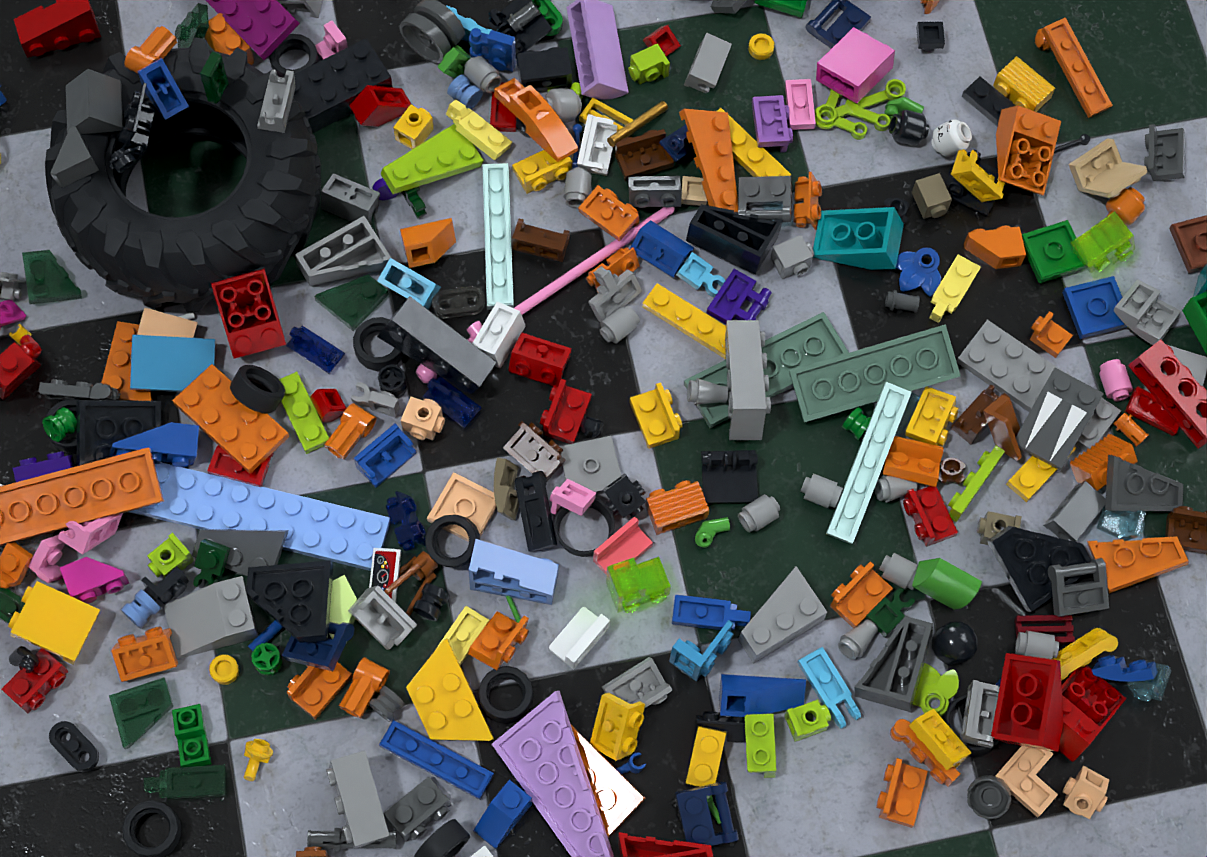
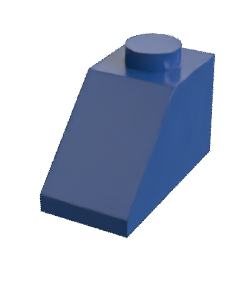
M509 780L491 801L473 831L494 849H497L532 806V797Z

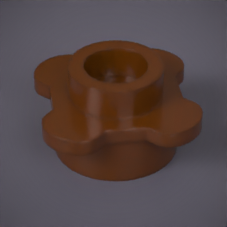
M947 458L940 461L939 469L941 471L938 480L941 483H963L965 481V476L963 475V470L966 468L965 463L957 458Z

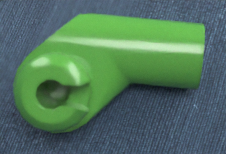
M901 97L889 101L885 106L886 110L884 113L890 119L894 114H898L903 109L922 114L924 106L907 97Z
M728 517L704 521L695 534L696 544L704 548L709 547L716 533L730 531Z

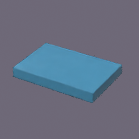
M132 335L130 390L182 392L211 364L214 365L215 339Z

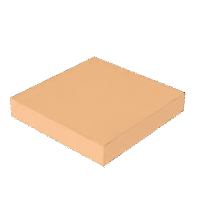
M144 308L137 335L193 338L198 322Z
M453 472L429 513L427 521L433 523L444 515H460L468 518L476 525L481 537L497 509L494 492ZM448 525L443 528L469 542V536L461 526Z

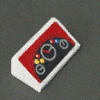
M373 548L369 588L378 585L384 591L399 578L401 549ZM397 588L388 594L395 603Z

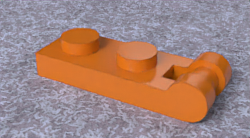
M905 719L896 721L890 730L891 738L897 742L903 741L910 749V755L918 763L923 762L931 770V776L939 784L944 783L949 787L961 773L954 766L946 770L936 760L926 745L917 738L914 731L909 727L911 724Z

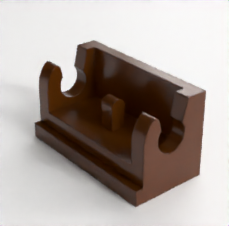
M519 218L512 236V250L563 262L570 240V231L564 230L562 234L526 225L524 219Z
M989 385L986 390L984 389L950 427L970 445L988 427L983 410L1000 397L994 393V385Z

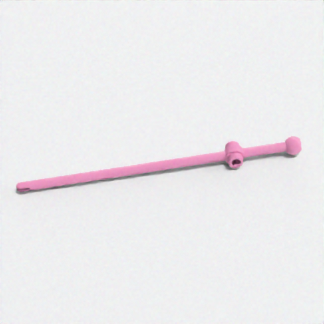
M663 207L630 229L620 242L614 240L514 307V309L519 310L521 315H523L618 251V249L633 241L640 228L650 220L658 224L673 214L675 207ZM480 321L473 323L467 329V332L470 334L467 340L473 343L483 326ZM422 364L417 367L416 374L423 383L428 384L436 379L437 373Z

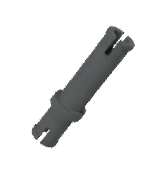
M334 828V831L308 830L307 847L334 849V852L353 848L352 842L346 843L341 828ZM388 830V839L359 848L396 849V830Z

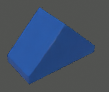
M162 58L137 71L141 84L147 83L146 95L165 120L189 107Z

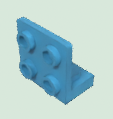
M730 620L727 621L703 655L699 653L700 649L694 643L688 640L684 642L679 638L672 647L669 662L695 681L701 675L706 677L715 665L716 654L723 655L731 644L730 640L734 635L731 632L733 623Z

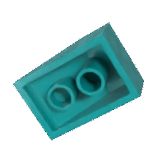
M895 207L821 211V219L818 221L813 246V258L870 270L896 269L904 223Z

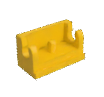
M964 149L958 150L951 175L981 202L1002 199L1005 183L999 181V179L997 184L994 183L995 177L992 174L986 173L976 163L977 152L972 150L969 157Z

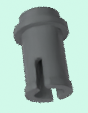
M530 1L514 15L511 13L507 21L516 32L518 30L523 31V27L541 13L535 4Z
M897 290L888 291L885 307H889L891 311L895 308L916 313L920 297L897 293Z

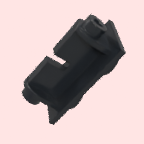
M704 711L703 715H696L697 723H702V727L727 731V742L746 743L745 717L720 716V713L715 711Z

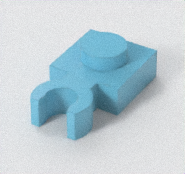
M693 252L676 274L696 290L703 285L707 294L715 297L718 293L713 288L712 283H717L722 287L726 281L720 275L710 274L713 266Z

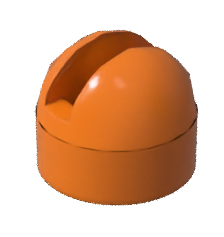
M1041 28L1036 33L1035 44L1038 48L1043 47L1042 50L1045 51L1050 49V46L1041 31L1043 28Z

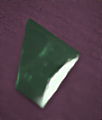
M198 3L191 12H188L183 22L177 25L175 37L178 41V48H189L194 37L205 38L209 28L208 5Z

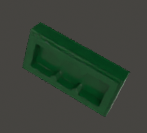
M212 51L200 75L207 101L217 104L228 85V80L221 54Z

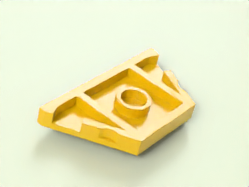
M446 638L407 685V691L430 739L490 741L494 737L448 638Z

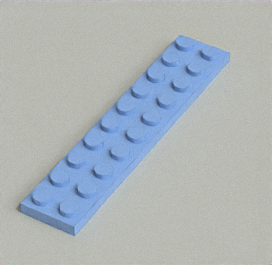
M162 462L155 464L164 502L128 511L200 530H289L282 550L323 560H331L332 562L371 571L373 548H383L391 522L390 517L266 487H257Z

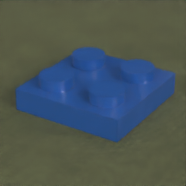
M1114 276L1064 288L1062 293L1080 339L1127 328L1114 312L1115 306L1123 298Z

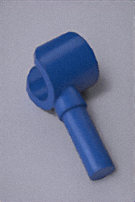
M634 753L626 764L616 769L621 774L629 771L639 773L646 764L639 767L635 766L633 760L638 759L642 754Z

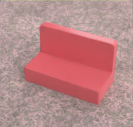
M633 517L594 551L593 561L611 581L653 546V542L638 527L639 520L636 517Z

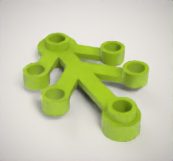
M892 79L887 82L885 90L864 97L858 103L847 98L845 105L836 107L838 98H841L843 95L830 89V95L826 104L817 107L814 111L816 126L821 129H831L835 126L851 132L854 139L861 140L866 136L867 126L862 122L854 123L842 118L843 116L851 115L873 123L878 131H886L889 128L890 117L886 114L874 113L865 108L887 100L891 101L904 97L906 86L901 80ZM891 91L897 92L898 95L892 94ZM827 116L829 120L822 119L821 117ZM883 120L886 122V124L881 125L878 121ZM855 129H861L863 133H857Z

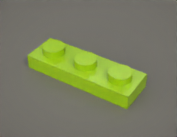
M298 372L279 379L285 388V395L281 403L305 453L308 454L324 447L329 436Z
M995 445L991 453L988 451L983 453L977 462L981 466L975 474L972 471L969 473L962 484L966 487L963 493L956 492L949 502L948 506L952 508L949 514L953 521L957 522L1000 461L1005 451Z

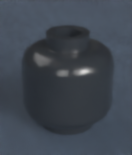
M903 109L898 114L892 116L889 124V133L892 134L893 139L897 142L916 146L922 139H926L928 136L929 124H926V118L923 114Z

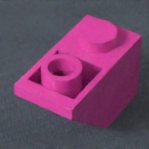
M88 557L59 567L69 595L87 604L94 602L98 596L105 593L113 594L119 592L124 588V585L129 584V580L122 570Z

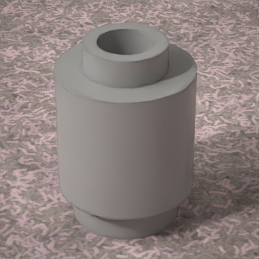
M482 56L472 57L465 64L464 75L482 91L492 93L501 84L502 79L499 76V72Z
M576 167L566 173L564 199L569 207L578 208L590 195L592 175L586 169Z
M630 306L620 307L600 322L601 329L599 331L607 342L618 343L637 328L636 325L640 322V319Z
M813 473L812 478H805L800 492L805 493L803 498L826 508L828 506L836 508L843 488L837 486V482Z
M764 494L744 506L742 512L738 514V518L747 532L758 531L779 518L778 511H780V506L774 497H768Z
M893 553L892 557L886 555L879 568L880 571L884 572L882 578L903 589L907 587L913 590L912 584L917 564L896 553Z
M1028 630L1025 633H1018L1015 646L1016 654L1046 659L1057 658L1059 642L1055 641L1054 635Z

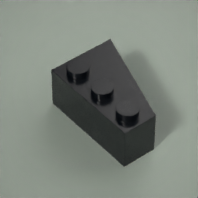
M701 204L689 224L686 241L756 275L778 238L783 220L777 218L774 221L758 218L759 215L750 214L749 217L734 214V210Z

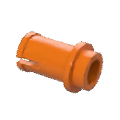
M1124 413L1113 423L1117 427L1115 430H1120L1137 447L1149 434L1131 419V414L1128 416Z

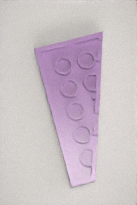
M555 691L493 742L492 746L524 791L532 797V802L571 857H614L560 691Z

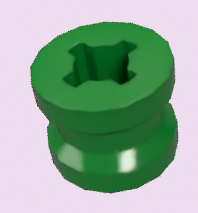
M62 407L56 411L54 416L49 415L43 419V427L52 440L60 442L67 433L72 434L77 431V420L69 409Z
M857 407L846 419L842 428L854 433V438L860 441L865 435L871 417L865 416L863 410Z
M261 643L253 650L252 662L260 674L270 676L276 674L281 669L283 663L282 656L276 646L271 643Z

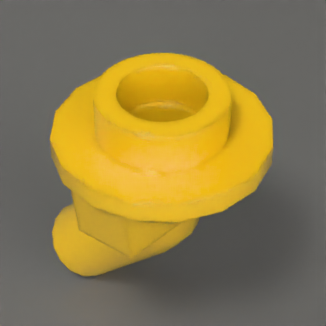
M254 739L253 741H248L245 745L244 756L250 759L243 778L248 781L255 780L260 762L268 763L273 755L270 744L265 740Z

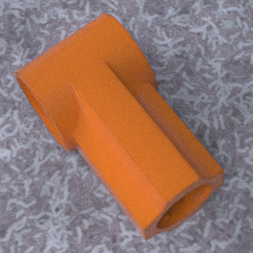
M163 26L157 27L140 47L134 46L129 50L124 61L125 67L138 74L137 71L160 58L164 59L177 43L176 37Z
M355 403L350 404L341 417L340 425L324 444L325 448L337 458L344 460L360 438L366 437L371 432L377 418Z
M364 657L355 669L352 677L353 682L339 707L348 714L361 719L375 693H379L380 689L385 685L390 670Z

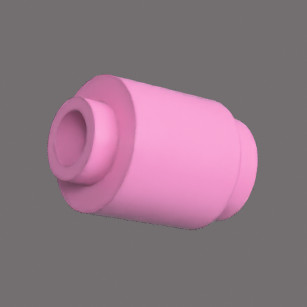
M1119 359L1110 360L1100 365L1101 371L1099 376L1107 398L1114 401L1128 398L1129 393L1133 391V387L1125 365L1121 364Z

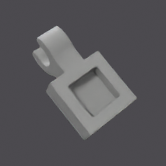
M358 382L356 384L357 390L363 391L364 395L361 397L352 395L351 400L353 403L368 406L372 411L396 418L400 409L398 398H395L393 394L386 391H380V393L370 392L369 387L364 383Z

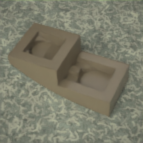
M497 458L494 471L496 507L498 512L510 520H516L519 502L514 485L519 467L507 459Z

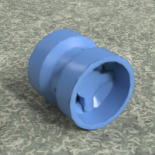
M462 74L451 82L447 94L453 99H458L466 108L472 109L481 100L483 91L476 85H471L470 80Z
M141 589L135 594V599L131 603H126L120 610L141 629L147 623V618L150 615H155L161 608Z

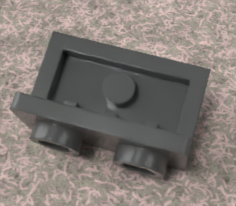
M1155 124L1149 125V134H1145L1146 149H1149V156L1144 158V166L1150 172L1152 180L1185 178L1184 128L1157 131Z
M680 176L628 177L629 204L633 207H681L682 187Z

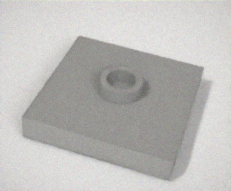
M611 436L560 446L564 450L560 455L566 459L562 464L565 481L569 479L596 492L597 495L605 493L603 489L621 476Z

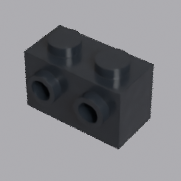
M552 47L542 51L528 50L517 54L519 81L524 87L531 85L536 91L572 86V71L567 47Z

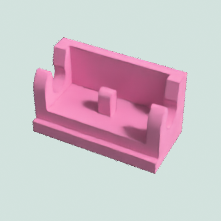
M123 513L98 518L83 524L69 521L66 523V526L70 529L61 531L58 539L83 555L115 535Z

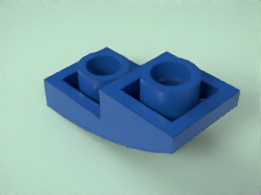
M1114 655L1099 658L1092 672L1093 675L1104 679L1134 682L1154 679L1158 670L1155 661L1146 663V660H1137L1131 662L1129 667H1127L1124 657L1115 659Z

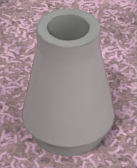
M699 378L695 381H689L687 388L688 402H693L694 405L727 402V386H720Z
M883 475L877 480L874 488L875 495L879 501L890 502L905 496L910 489L917 491V482Z
M866 619L862 624L840 637V642L838 643L839 650L851 660L861 657L873 636L878 632L877 626L871 620Z

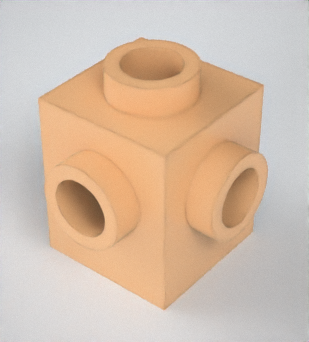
M410 397L401 418L402 430L410 432L411 436L420 440H425V438L433 440L436 432L440 433L445 423V418L442 416V408L438 403L430 399L420 400L414 397Z
M1083 766L1075 779L1070 777L1063 789V793L1066 794L1063 805L1068 807L1074 814L1090 819L1095 810L1100 812L1107 801L1108 797L1105 794L1109 779Z

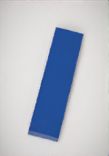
M395 720L392 721L379 744L381 748L478 800H481L494 776L493 772Z

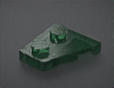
M50 250L22 252L29 305L82 299L81 290L70 280L69 274L57 263V259Z
M365 275L318 293L314 298L323 308L354 331L389 293L385 287L370 275Z
M165 677L109 695L124 749L130 748L174 707Z

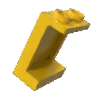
M37 581L33 588L27 587L21 599V602L25 603L21 613L15 611L8 624V627L12 629L10 636L21 638L63 657V661L74 665L99 615L100 609Z

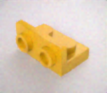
M542 150L512 164V170L526 194L532 191L542 190L547 184L555 180L565 179L566 173L572 170V160L570 157H567L557 162L545 150Z
M661 382L655 385L654 390L630 397L629 402L648 449L679 439L680 429L683 427L679 414L673 413L671 394L668 389L664 390Z
M926 386L905 431V436L924 443L944 446L949 434L946 428L949 422L954 423L959 408L955 407L956 396Z
M609 692L603 694L590 743L599 752L615 761L631 755L637 747L636 739L639 727L644 720L645 704L641 701L630 704Z
M934 709L914 719L909 725L917 738L926 745L936 760L946 770L953 766L957 768L972 753Z

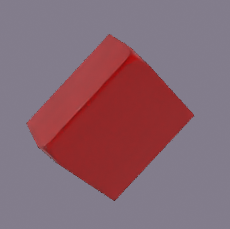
M668 25L661 26L643 39L648 48L658 43L665 56H668L681 46Z

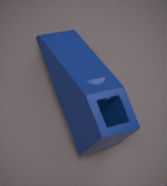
M173 422L113 443L110 456L114 457L149 447L151 448L154 464L167 462L172 463L176 467H188L194 464L197 457L199 425Z
M721 674L719 691L720 716L745 717V715L768 714L804 705L806 679Z

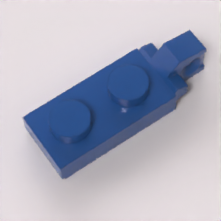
M675 595L672 617L673 625L721 630L727 621L730 620L733 623L731 630H735V626L745 627L750 622L751 612L737 610V605L731 604V601Z

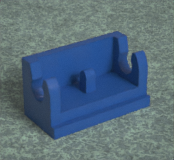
M651 220L640 228L630 249L632 247L635 249L636 255L671 277H675L686 258L690 256L694 249L693 246Z
M394 423L356 455L354 462L356 468L376 488L417 452L412 446V441Z

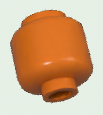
M1132 187L1124 188L1121 194L1107 201L1106 209L1109 213L1107 218L1117 226L1120 224L1130 226L1144 212L1145 204L1143 202L1145 198Z

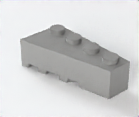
M727 320L725 351L726 369H728V418H731L729 440H762L765 415L770 414L771 411L770 397H765V391L769 389V377L763 373V369L767 368V354L762 353L761 347H765V332L760 331L759 320Z

